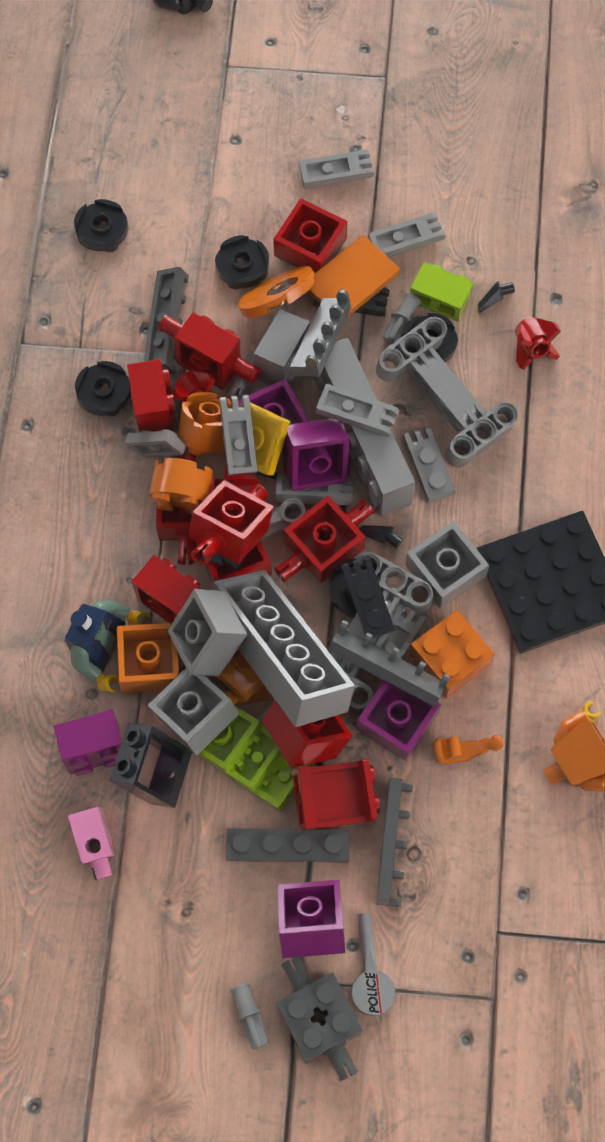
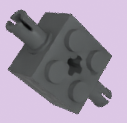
M293 957L292 962L297 971H294L289 960L281 964L294 988L293 994L276 1002L277 1007L305 1063L307 1064L323 1054L324 1056L328 1055L341 1082L348 1078L342 1066L343 1064L346 1066L350 1076L359 1072L350 1058L345 1045L347 1041L362 1034L363 1029L334 973L332 972L317 981H311L301 958ZM319 1010L321 1014L327 1013L325 1025L320 1026L318 1022H311L314 1018V1011Z

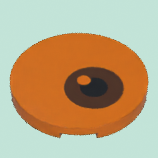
M309 266L296 267L279 273L247 292L240 299L238 307L242 315L248 318L269 314V308L279 307L286 302L289 305L308 292L315 283L313 279L315 274Z

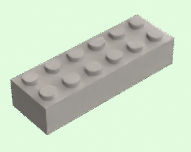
M348 337L336 341L320 377H314L318 389H324L325 384H329L377 400ZM342 422L349 436V458L351 460L355 459L359 467L356 468L357 475L362 484H367L370 491L367 495L372 508H377L380 515L383 516L411 505L415 481L392 431L390 436L386 437Z
M265 570L213 582L212 590L224 591L247 633L238 650L295 727L348 712L355 685Z

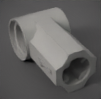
M291 498L285 500L281 506L273 508L268 532L262 539L283 533L286 527L298 519H288L286 517L287 514L291 511H298L301 513L299 516L301 517L306 513L304 504L298 499Z

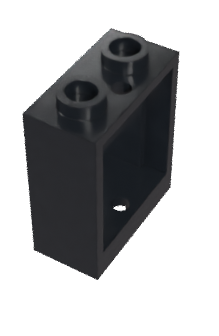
M128 723L109 781L152 805L175 808L192 751L154 726ZM150 744L160 750V754L148 788L137 781Z

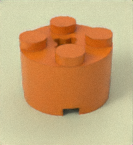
M197 392L189 395L186 402L183 401L178 437L186 444L188 451L193 455L225 453L219 399L216 393ZM226 397L227 408H231V401Z
M164 458L163 464L158 459L155 461L149 497L157 502L156 507L159 509L173 511L176 506L192 514L209 496L213 470L205 466L204 471L196 468L197 462L186 459Z

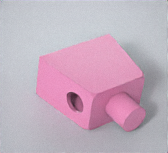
M94 807L68 815L82 864L91 865L95 880L112 876L108 858L115 856L103 809ZM94 840H98L100 844V850L97 853H92L90 849V843Z

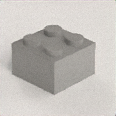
M282 309L278 310L254 352V364L261 368V373L257 380L272 385L286 378L288 384L294 385L298 376H292L290 366L308 331L309 321Z
M454 521L407 552L405 565L413 575L431 586L433 601L439 609L486 578L489 564Z
M204 589L193 590L168 630L190 675L220 676L247 636L224 591Z
M187 668L148 704L156 718L196 756L239 715L231 699L206 676L190 675Z

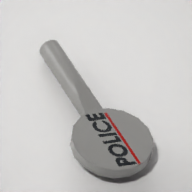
M364 913L358 915L365 972L356 978L352 986V999L360 1012L370 1016H378L391 1008L395 1000V987L392 980L386 974L377 971L371 914Z

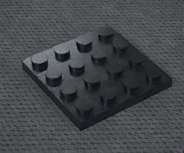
M583 510L477 547V551L489 564L486 576L520 654L605 624V557Z

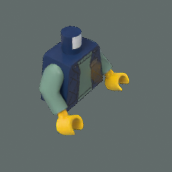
M110 599L96 601L92 606L82 604L79 610L71 615L70 620L72 624L65 636V642L70 650L72 666L92 682L96 680L98 689L101 692H115L110 688L109 681L114 684L119 683L117 675H103L101 673L104 671L117 644V626H125L126 619H128L130 625H140V616L150 618V614L139 610L131 612L129 607Z

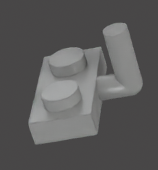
M167 429L157 432L143 430L141 433H128L125 441L126 445L143 457L163 456L164 458H178V455L184 454L186 444L178 437V430L176 433Z

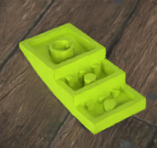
M236 707L239 715L198 756L281 812L294 794L291 770L297 767L290 768L268 730L258 719ZM313 763V764H308V765H303V766L313 767V766L315 765V763Z

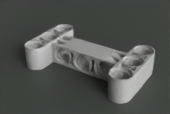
M430 317L383 350L375 368L376 374L381 380L388 382L397 379L406 371L458 433L451 440L446 450V459L451 465L462 467L512 429L518 419V410L509 402L499 403L488 412L482 408L435 351L443 342L447 332V325L441 318ZM433 330L437 332L438 337H431L426 331ZM405 346H413L417 352L410 353L405 349ZM383 362H393L396 368L389 369L384 366ZM497 415H505L509 419V422H501L498 419ZM476 431H484L487 434L488 438H479L476 434ZM454 447H463L467 454H457Z
M364 552L359 555L357 559L361 568L365 564L364 557L368 555L371 562L377 565L375 573L391 619L400 604L416 612H425L432 606L433 590L427 582L375 553ZM392 576H397L403 581L397 588H390L386 582ZM419 590L425 591L428 594V598L422 603L415 602L412 599L414 592ZM357 613L347 631L364 639L365 633ZM380 636L371 639L370 643L375 645ZM333 653L332 657L355 685L353 695L357 691H364L369 696L366 703L362 705L355 704L351 699L349 709L362 713L374 696L371 688L366 683L357 679L362 668Z

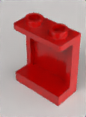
M369 759L315 767L301 766L291 770L300 831L377 820V814L380 813V802L378 796H374L373 783H375L376 776L374 767L369 764Z

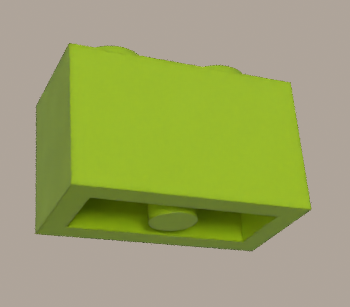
M423 262L410 287V293L420 299L419 306L459 322L472 296L474 282L469 281L463 275L447 272L439 265Z

